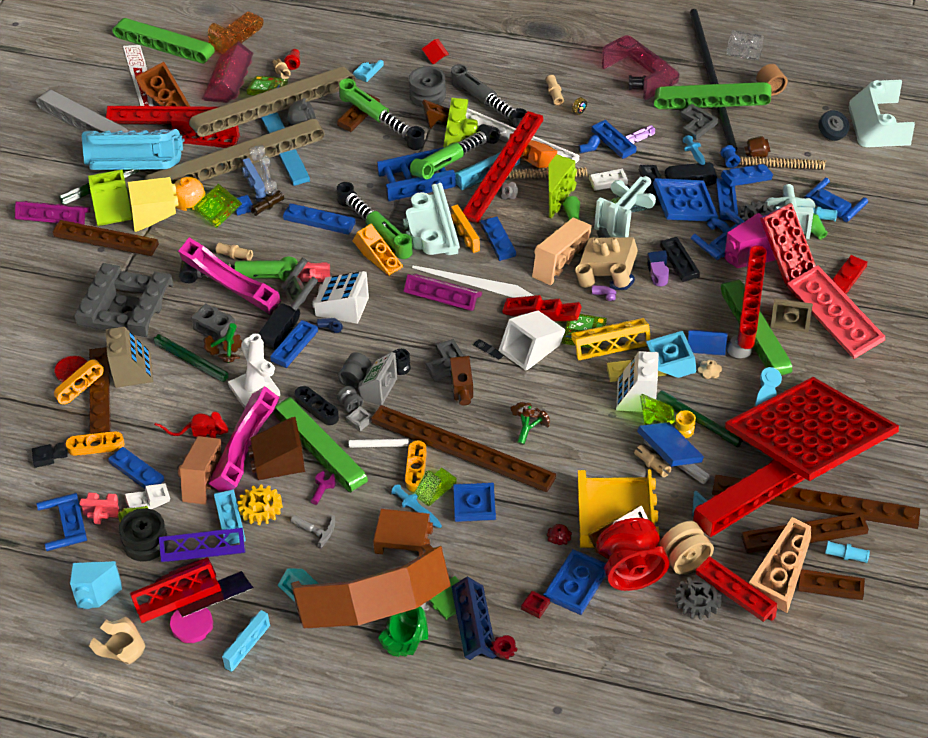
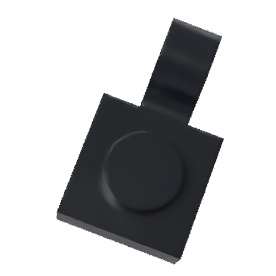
M63 442L56 444L54 447L48 444L32 448L35 468L55 464L54 459L68 457L67 449H65V443Z

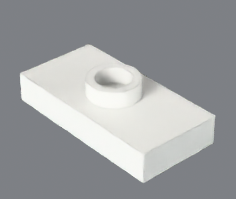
M623 169L589 175L594 191L611 188V184L615 180H621L625 185L628 184V179Z

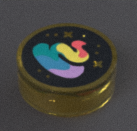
M582 97L577 98L573 103L572 111L577 115H581L587 107V100Z

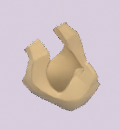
M127 617L113 622L106 619L100 629L107 634H111V638L104 645L93 638L89 645L95 654L115 659L125 664L134 663L143 654L145 649V643L136 626Z

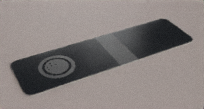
M480 339L473 344L498 360L504 356L499 350Z

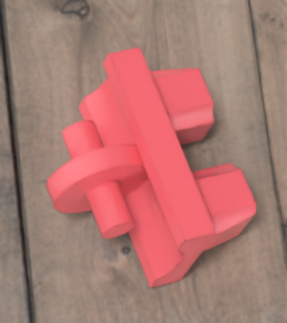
M307 262L297 277L300 278L301 282H308L312 276L317 278L318 282H324L326 277H330V264L326 262Z
M88 493L86 499H81L80 501L83 516L94 518L95 524H101L102 519H108L109 517L118 518L120 510L116 494H108L105 500H100L98 494Z

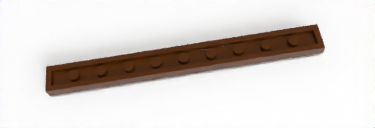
M380 405L371 418L372 423L410 439L422 441L428 446L544 492L549 491L556 479V473L383 405Z
M715 474L712 495L720 494L729 486L740 482L741 478ZM796 487L788 489L766 503L836 516L863 513L866 521L918 529L920 508Z

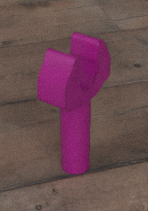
M325 471L316 475L315 481L319 486L311 499L312 504L317 505L325 490L335 487L334 474L330 476L329 480H324Z

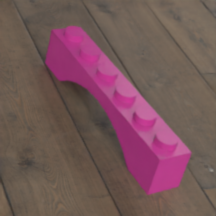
M190 237L179 249L178 252L182 261L269 315L272 314L281 302L279 293L276 290L234 270Z
M265 386L251 395L208 484L219 492L233 490L237 487L244 473V461L248 452V446L251 445L250 438L257 435L277 404L279 397Z

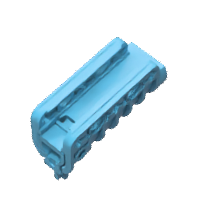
M161 129L153 132H148L147 130L123 132L120 130L112 133L111 131H104L102 133L98 131H84L82 133L84 164L89 165L91 170L168 169L179 163L185 139L182 138L177 129Z

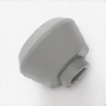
M738 335L733 336L726 346L728 354L736 359H744L750 356L753 348L743 349L737 344Z

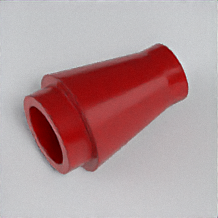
M292 49L284 59L288 69L295 70L300 66L299 50Z

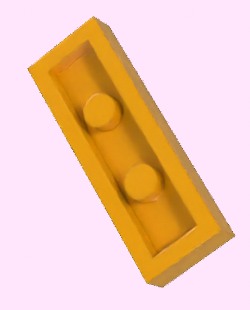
M458 204L451 206L453 225H456L458 234L463 236L465 245L470 247L473 253L480 251V241L475 230Z

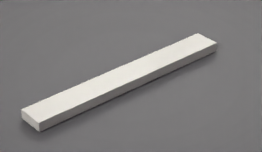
M467 108L466 118L477 120L478 127L481 124L498 128L500 131L499 139L504 142H508L510 134H513L516 130L514 127ZM535 136L531 139L557 150L558 155L575 160V164L579 161L578 154Z

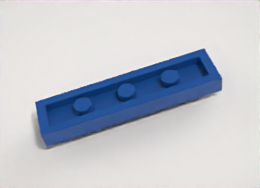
M292 203L289 204L283 214L284 220L347 235L350 234L356 224L353 217Z

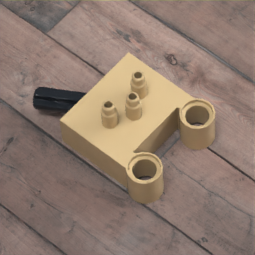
M600 227L596 232L598 238L588 239L580 264L575 268L579 285L587 288L595 283L594 276H612L616 287H625L630 283L629 276L638 252L634 237L610 238L607 229Z

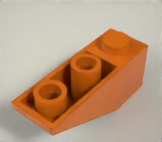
M531 140L520 158L537 168H547L557 154V150L546 144Z

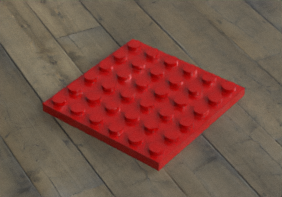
M811 377L725 422V429L806 480L811 481L898 433L899 425L815 377Z

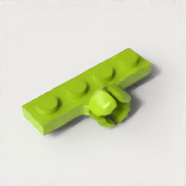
M451 98L443 147L454 142L458 143L476 133L478 121L466 118L468 99Z

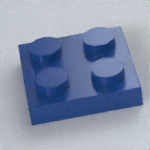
M494 483L453 484L455 522L496 520Z

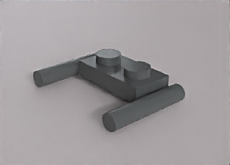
M303 257L281 286L294 310H297L306 300L307 295L318 282V279L312 276L304 287L300 278L297 277L308 262Z

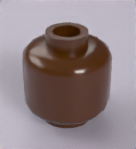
M763 136L748 139L747 146H744L746 156L753 157V159H755V156L757 158L760 157V159L761 157H768V153L771 152L768 139H765Z

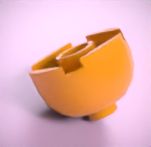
M183 177L175 181L176 194L174 196L177 195L178 206H175L177 209L187 211L186 208H192L194 210L204 204L206 193L199 180L193 177Z

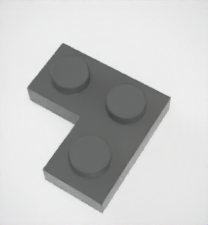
M693 104L681 111V118L690 122L683 127V133L692 136L694 140L699 139L718 124V118Z
M454 339L436 344V350L441 358L426 363V368L434 381L450 376V358L464 356Z

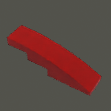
M540 295L507 298L502 312L503 314L517 317L539 310L553 321H578L582 307L580 302L562 304L560 298L542 300Z

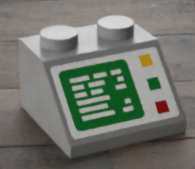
M391 352L376 359L373 365L367 369L364 380H361L358 386L360 397L364 401L383 405L397 380L395 353Z

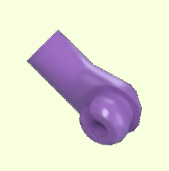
M592 285V295H606L607 301H614L616 299L615 295L617 293L614 289L607 286Z

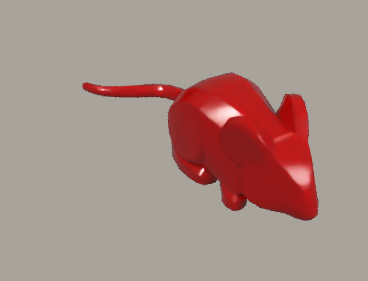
M212 412L211 416L196 414L191 419V422L178 433L170 432L160 424H154L171 436H180L190 427L194 437H206V435H209L211 438H216V434L221 435L228 432V427L218 412Z

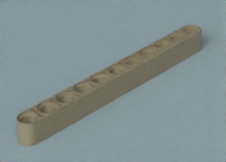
M340 67L197 114L190 119L189 125L200 137H204L288 109L292 103L300 99L306 98L305 102L338 92L341 80L349 78L356 81V78L348 69Z
M310 119L149 174L144 180L170 177L171 183L174 184L180 178L193 177L201 182L244 167L243 159L250 158L253 164L280 153L320 141L324 137L325 132L318 120Z

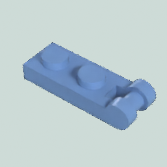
M250 158L243 159L244 167L241 168L244 177H247L250 188H254L256 200L259 202L266 196L265 185Z

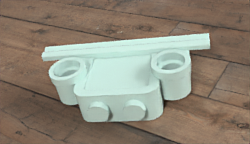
M442 183L432 184V195L420 192L412 196L411 203L413 207L406 211V218L403 219L404 229H408L406 234L411 236L414 249H423L429 255L440 253L447 255L458 254L460 246Z

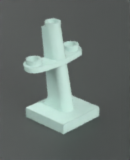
M647 176L640 177L630 189L625 186L623 181L615 180L611 184V190L614 194L620 196L621 199L616 204L601 197L597 200L594 229L606 228L609 236L615 238L628 237L631 219L630 209L635 204L652 208L655 204V196L651 193H644L651 184L650 178Z
M786 184L783 186V197H771L765 202H768V206L774 205L776 210L788 203H792L804 236H806V239H810L815 203L810 198L795 197L793 186Z

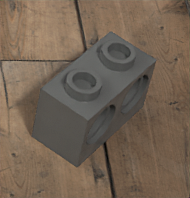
M206 303L191 317L193 329L205 336H211L214 341L226 335L230 323L235 324V319L230 314H225L216 307Z

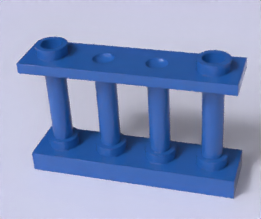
M442 148L378 161V176L386 175L389 184H386L388 201L412 197L420 192H433L432 184L442 183L443 189L456 187L454 170L446 171L445 167L438 170L439 173L433 174L430 179L412 178L410 173V165L414 159H423ZM403 172L406 180L396 182L393 174Z

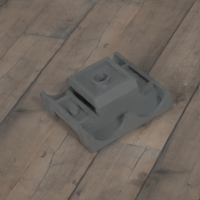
M102 263L75 313L77 325L102 330L126 327L133 335L148 337L150 320L155 312L160 313L166 288L168 286L173 287L172 275L154 272L152 276L124 272L121 271L118 265ZM116 289L142 293V296L137 298L116 293Z

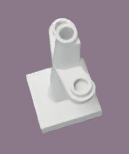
M256 333L252 334L250 337L245 338L241 344V349L247 360L246 374L228 381L229 388L244 409L251 395L264 386L277 396H280V390L270 378L274 374L275 367L271 362L264 359L261 336Z

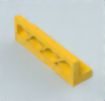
M644 318L571 333L572 341L576 346L578 360L647 346L646 341L651 340L649 324ZM645 332V341L637 342L634 340L639 333ZM625 336L628 338L625 345L619 346L616 344L620 337ZM607 340L610 342L606 349L601 350L598 348L602 341ZM589 344L592 346L588 353L581 354L582 345Z

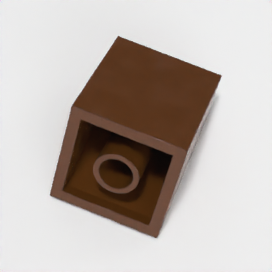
M291 417L250 438L252 446H248L250 458L254 457V461H250L252 473H257L258 480L305 472L296 417Z

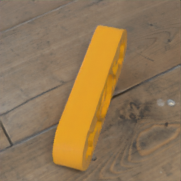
M97 360L88 361L55 389L54 397L60 404L70 403L103 374L104 369ZM83 379L80 385H74L76 380Z
M117 431L77 435L68 438L66 441L68 453L73 456L118 451L125 445L123 435ZM94 441H100V444L97 446L90 445Z
M413 441L408 447L405 485L407 490L411 492H418L424 486L427 450L426 444L422 441ZM416 449H420L419 456H415ZM418 463L421 465V467L418 469L411 468V465ZM413 476H417L416 483H413Z

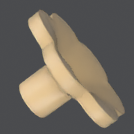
M714 360L702 361L700 367H698V373L702 374L705 379H710L711 377L718 378L719 373L722 371V367L717 365V362Z

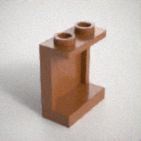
M381 509L373 541L375 554L383 555L384 548L418 551L419 556L424 554L421 546L430 544L428 536L433 533V522H430V514Z

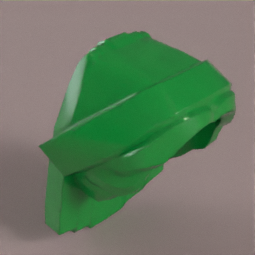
M422 607L389 616L386 622V629L378 637L379 642L389 654L397 657L414 655L420 641L428 639L427 617Z

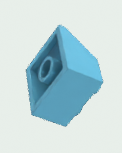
M683 331L646 341L650 352H659L658 371L677 378L696 373L695 356Z
M115 561L73 563L70 585L78 608H99L122 590V583Z

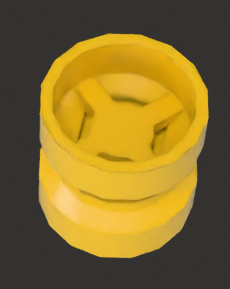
M686 410L680 411L676 415L675 428L685 438H689L694 434L695 415Z

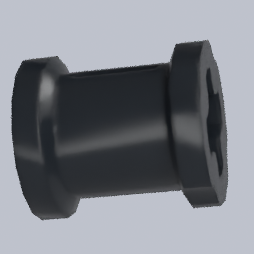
M629 75V90H632V88L646 90V75H643V77H632V75Z

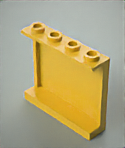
M648 469L647 477L586 478V470H578L580 548H594L588 536L589 533L637 506L643 507L648 520L654 524L658 522V510H654V506H657V495L653 494L652 491L656 489L655 478L651 477V469ZM656 526L657 532L659 534V526Z

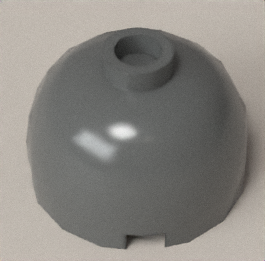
M306 98L290 105L288 116H286L289 126L310 119H316L311 103L309 101L305 102Z

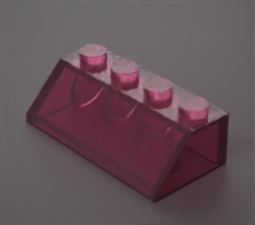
M238 41L222 54L217 61L202 99L204 101L223 103L236 99L240 94V87L244 84L243 79L248 73L247 68L252 63L253 52Z

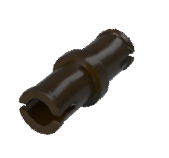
M278 190L250 206V210L257 216L265 210L272 209L273 205L283 201L284 195Z

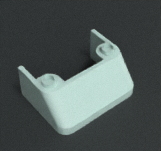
M902 80L873 81L850 100L849 111L859 145L863 147L911 145L915 123H897L894 116L891 114H880L878 104L898 103Z

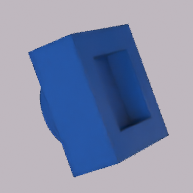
M248 195L231 199V202H234L232 206L237 216L251 212L250 206L253 204Z

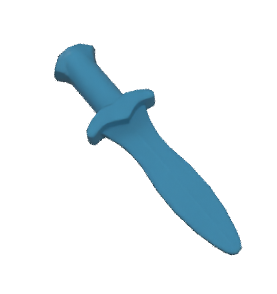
M685 136L683 143H686L687 146L684 147V150L691 151L694 159L699 164L704 165V156L698 150L701 144L693 142L692 136Z
M398 484L392 488V494L397 495L403 500L402 508L409 506L418 513L430 514V522H433V526L437 528L442 527L439 520L417 502V494L408 495L402 490L401 485Z

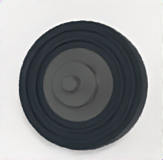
M835 110L825 112L818 122L822 135L832 141L844 138L850 128L849 121L845 115Z

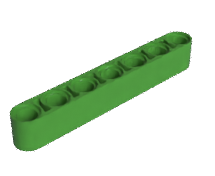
M122 18L112 29L113 34L119 39L202 64L206 63L215 53L214 47L208 42L127 18Z
M766 82L659 87L655 90L654 106L658 109L687 108L691 104L698 108L767 105L771 101V85Z
M740 279L722 283L721 293L740 324L744 284ZM759 311L757 334L753 348L765 368H775L780 372L781 376L792 373V364L789 357Z
M291 397L276 404L273 410L276 418L283 422L291 417H296L301 444L331 474H334L335 479L348 492L351 493L368 482L365 472Z

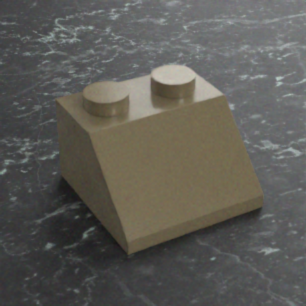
M774 299L770 328L808 332L813 304Z

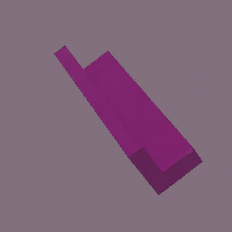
M16 201L15 219L51 223H58L60 220L85 225V213H90V207L31 201Z
M416 273L407 275L404 288L406 293L471 311L475 308L476 299L482 296V291Z

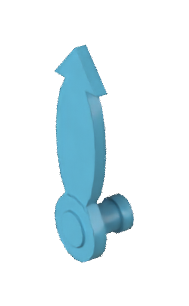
M768 367L761 372L760 385L762 388L757 394L755 406L777 396L775 388L782 381V376L777 369Z

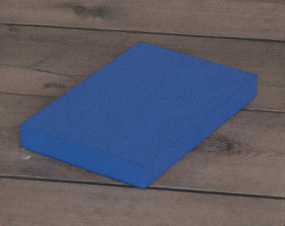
M670 422L641 425L638 427L637 432L671 467L701 463L704 456Z
M572 549L543 596L549 598L550 602L582 615L606 576L604 570L606 563Z

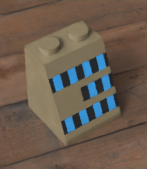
M126 327L105 329L107 357L115 388L153 382L150 351Z

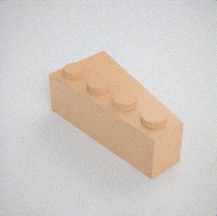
M572 218L565 222L551 236L547 237L541 244H538L534 250L535 261L532 278L552 285L554 276H559L563 272L564 264L569 265L574 254H578L590 238L592 225Z
M793 517L749 582L751 586L776 602L778 609L788 613L811 540V526Z

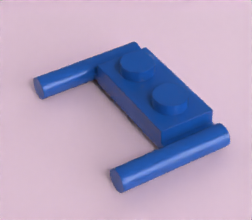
M826 177L804 196V199H812L815 205L822 209L837 210V217L842 218L844 222H848L868 203V199L864 197L852 208L850 202L823 189L830 183V180Z
M730 209L726 210L725 215L736 224L710 244L706 243L696 234H693L691 237L692 241L716 260L725 256L727 232L745 222Z
M77 493L36 503L38 511L56 506L59 507L65 535L64 539L45 543L46 551L87 541Z

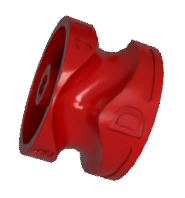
M644 518L624 519L610 525L597 538L596 548L598 553L608 559L604 570L609 584L613 588L622 591L642 589L661 579L667 572L669 559L664 547L658 546L660 537L652 521Z

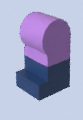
M666 250L649 252L647 256L649 273L653 284L656 286H665L668 283L669 269L666 266Z

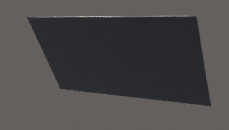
M240 571L218 580L221 588L220 592L180 607L177 610L182 617H185L254 587L244 573Z

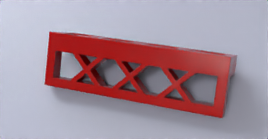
M173 116L171 119L172 129H177L180 134H184L182 136L185 139L184 144L228 148L236 145L240 136L237 125L194 139L191 137L199 135L189 125L191 118ZM227 139H232V142H224V141L227 140Z
M709 556L696 569V575L762 622L767 618L771 621L776 618V602Z
M207 561L130 593L141 623H144L220 592L221 588L210 561ZM208 569L210 577L202 580L197 578L199 572ZM183 578L190 580L188 585L183 588L177 586L179 580ZM166 586L170 588L168 593L163 596L157 594L161 587ZM144 594L150 596L146 603L138 604L137 597Z

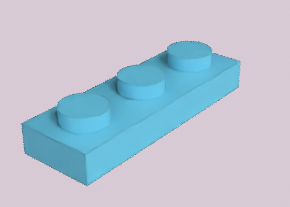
M234 489L214 494L222 530L243 528ZM239 532L230 533L225 541L230 545L240 543Z
M260 610L256 616L251 618L245 630L237 635L236 641L231 647L226 648L222 656L225 669L232 672L269 628L268 613Z

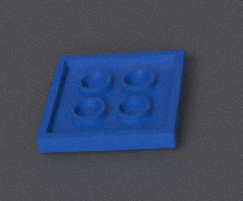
M654 179L653 185L667 220L710 221L711 218H718L704 181Z

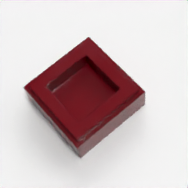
M531 591L522 603L521 610L540 619L549 606L550 599Z

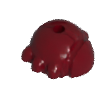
M556 524L548 529L547 541L555 545H567V541L571 540L572 532L565 525Z
M509 635L495 637V641H492V647L490 648L497 656L506 660L509 657H513L514 653L518 650L514 638Z

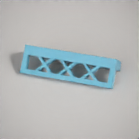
M500 153L456 172V185L461 190H464L483 181ZM520 158L516 162L515 166L520 164Z

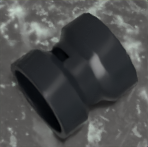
M396 349L393 353L396 356L397 375H405L411 369L410 353L406 349Z

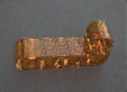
M246 12L226 28L217 23H212L208 28L209 43L216 52L227 55L259 31L263 26L264 20L252 12Z

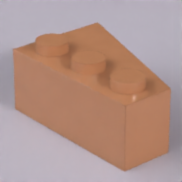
M198 436L194 444H191L189 453L185 455L184 462L178 469V476L181 477L182 502L206 505V490H211L212 487L208 483L222 456L221 439Z

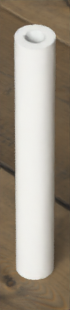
M409 439L349 440V448L409 447Z

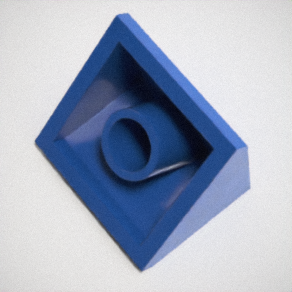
M689 329L688 343L693 353L725 355L728 333Z

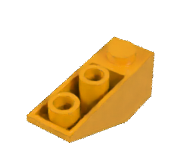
M372 224L356 233L352 240L367 259L388 276L403 267Z

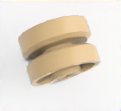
M686 521L671 528L663 536L659 546L664 547L671 567L678 574H688L696 571L709 556H712L714 551L713 544L708 537L704 536L702 529L694 521Z

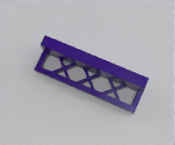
M243 528L159 537L161 562L246 553ZM239 532L240 545L231 546L225 541L230 533ZM220 534H226L223 539L219 536ZM215 535L221 540L215 548H210L204 543L209 536ZM205 536L202 541L199 538H197ZM188 538H195L200 542L195 550H189L183 545ZM176 539H184V540L180 543V542L177 541ZM173 540L179 546L174 552L165 553L164 541ZM222 543H225L227 545L224 547H220ZM203 545V546H205L207 549H199V548ZM181 547L186 550L178 552Z

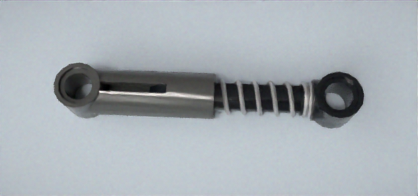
M457 64L451 68L453 86L463 88L484 105L490 106L502 116H505L511 123V127H518L527 113L525 109H513L504 100L501 101L500 97L497 98V93L470 74L465 65Z

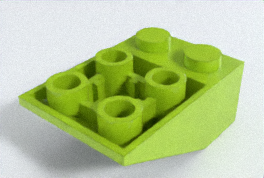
M558 154L555 155L548 165L550 219L555 213L559 212L564 199L569 196L571 191L575 190L577 184L575 181L577 173L575 160Z
M123 169L88 176L97 226L133 219Z

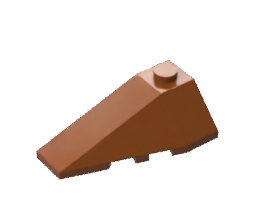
M165 62L135 77L143 92L160 106H190Z

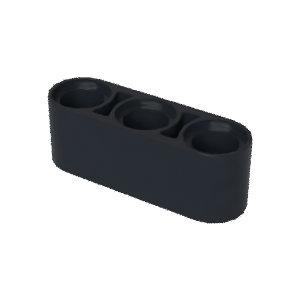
M705 162L704 165L695 163L669 166L664 171L666 179L702 180L706 186L715 184L717 178L714 165L710 162Z
M281 303L259 332L263 346L276 350L298 322L300 309L294 310L291 306Z

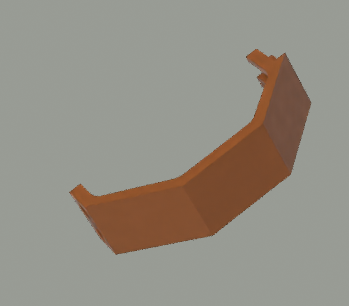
M430 544L422 545L421 549L424 554L406 565L352 581L301 585L299 581L292 582L291 587L301 625L303 628L355 626L420 607L451 586L442 546L433 548Z

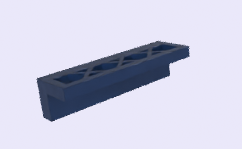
M467 576L451 586L464 657L471 660L482 653L493 659L497 655L490 649L494 637L484 586Z

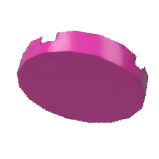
M207 608L182 617L179 611L176 610L171 617L170 627L173 636L180 639L181 642L196 643L205 639L206 635L212 631L213 618Z

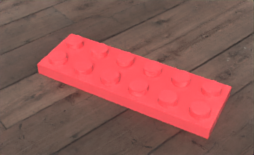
M818 265L787 283L789 290L801 302L813 304L812 315L853 359L885 341V335Z

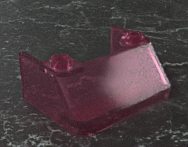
M625 35L602 47L603 69L629 56L652 73L644 78L643 99L645 101L655 96L657 88L672 86L679 81L680 74L675 68L631 36Z

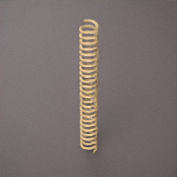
M746 156L744 158L740 157L742 166L744 161L746 166L748 162L749 166H751V161L752 166H754L755 162L758 165L759 161V165L762 162L765 165L766 162L767 167L769 162L770 167H772V162L773 167H775L777 162L778 168L780 162V167L782 168L784 162V168L786 163L787 168H789L791 162V168H793V163L794 168H796L798 162V169L800 168V163L803 169L805 162V169L807 164L810 169L812 162V169H814V164L815 169H817L819 162V170L821 169V164L824 170L825 162L827 161H820L819 159L817 161L816 159L814 161L812 159L810 161L809 159L802 161V159L799 160L798 158L796 160L795 158L793 160L791 158L789 160L788 158L786 160L782 158L781 160V158L778 159L777 157L774 160V158L771 159L770 157L768 159L767 157L765 159L761 157L760 159V157L757 158L756 156L755 159L749 156L747 158Z
M577 167L576 177L578 174L581 177V171L583 177L585 174L588 176L586 167L584 169ZM529 168L528 172L527 169L525 171L524 169H521V171L518 169V172L516 169L514 171L512 169L509 173V178L511 179L513 176L514 179L516 174V178L518 179L520 176L521 179L522 173L524 179L526 176L529 178V173L530 178L532 176L536 178V173L537 178L539 176L542 178L543 173L544 178H546V175L548 176V169L543 168L542 172L540 168L539 170L536 168L535 172L533 168L532 170Z

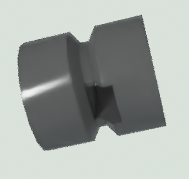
M351 353L345 365H343L338 373L339 381L345 386H352L354 389L358 388L360 381L364 380L367 369L372 366L370 360L361 353Z

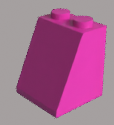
M760 213L727 232L724 259L736 268L747 267L750 249L753 246H762L766 249V262L776 260L760 218L763 215Z

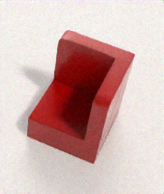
M434 39L422 48L432 64L449 55L439 39Z

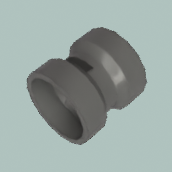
M352 386L342 388L337 395V399L341 404H344V408L349 413L363 405V399L356 394Z

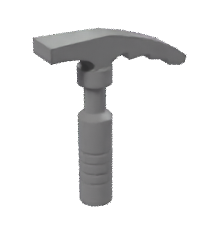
M296 515L292 517L291 522L309 532L316 533L321 538L318 541V547L322 548L333 533L335 516L331 517L330 525L326 531L315 528L313 524Z

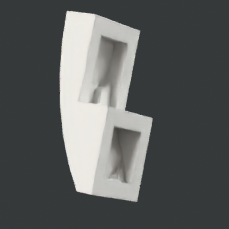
M166 484L149 485L145 487L143 492L125 494L127 508L147 506L149 509H153L170 501Z

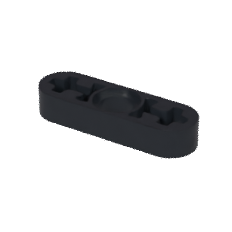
M300 386L295 390L296 402L326 425H334L339 421L338 409L311 388ZM315 403L322 404V406L319 408L312 407V405Z

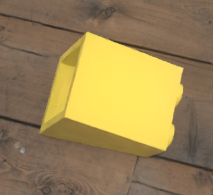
M170 177L128 182L135 232L176 214L175 206H178L177 195L174 196L176 194L175 184L171 183Z

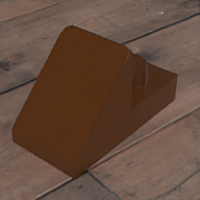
M427 100L422 101L425 117L430 129L433 128L438 120L442 123L448 122L449 108Z

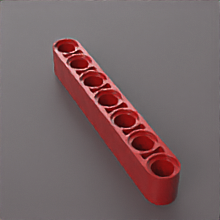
M762 246L751 247L748 258L737 344L743 349H750L754 346L757 334L767 254L766 249Z

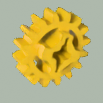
M262 484L257 489L255 486H252L251 491L246 489L245 495H240V501H238L239 514L243 516L244 521L249 519L250 524H253L254 521H257L258 525L261 524V521L269 524L268 519L276 520L275 514L280 515V509L283 508L281 495L277 493V489L271 491L269 485L266 489L263 488Z

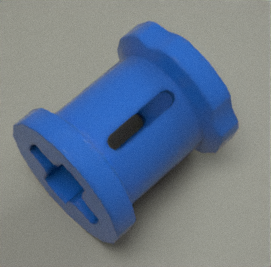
M727 145L720 151L728 168L738 166L741 161L732 145Z

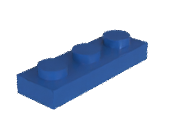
M606 120L592 126L591 132L597 135L622 159L636 153L637 147Z
M764 164L723 170L721 173V177L730 187L772 180L774 175Z
M716 178L720 220H731L725 215V212L730 209L738 216L735 186L730 187L723 178Z
M498 217L482 220L481 227L498 260L516 257V250Z
M301 320L270 356L271 362L287 368L316 335L318 327Z
M124 447L108 458L112 466L144 489L146 486L161 484L165 481L162 474Z

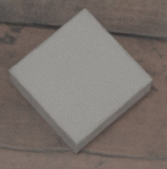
M359 406L346 417V422L361 431L372 422L371 418L373 415Z

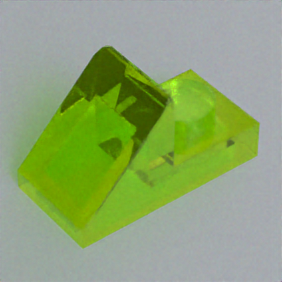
M644 394L640 395L644 425H650L654 420L662 423L670 422L671 424L675 422L672 406Z
M443 468L439 469L435 474L427 470L414 494H417L419 500L430 506L447 492L453 484L457 483V478Z

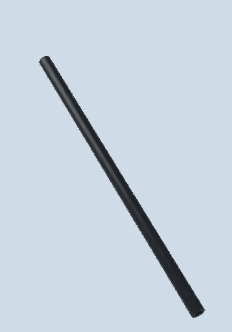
M692 9L690 16L710 85L719 84L697 9ZM717 107L727 145H732L737 151L738 148L726 107Z

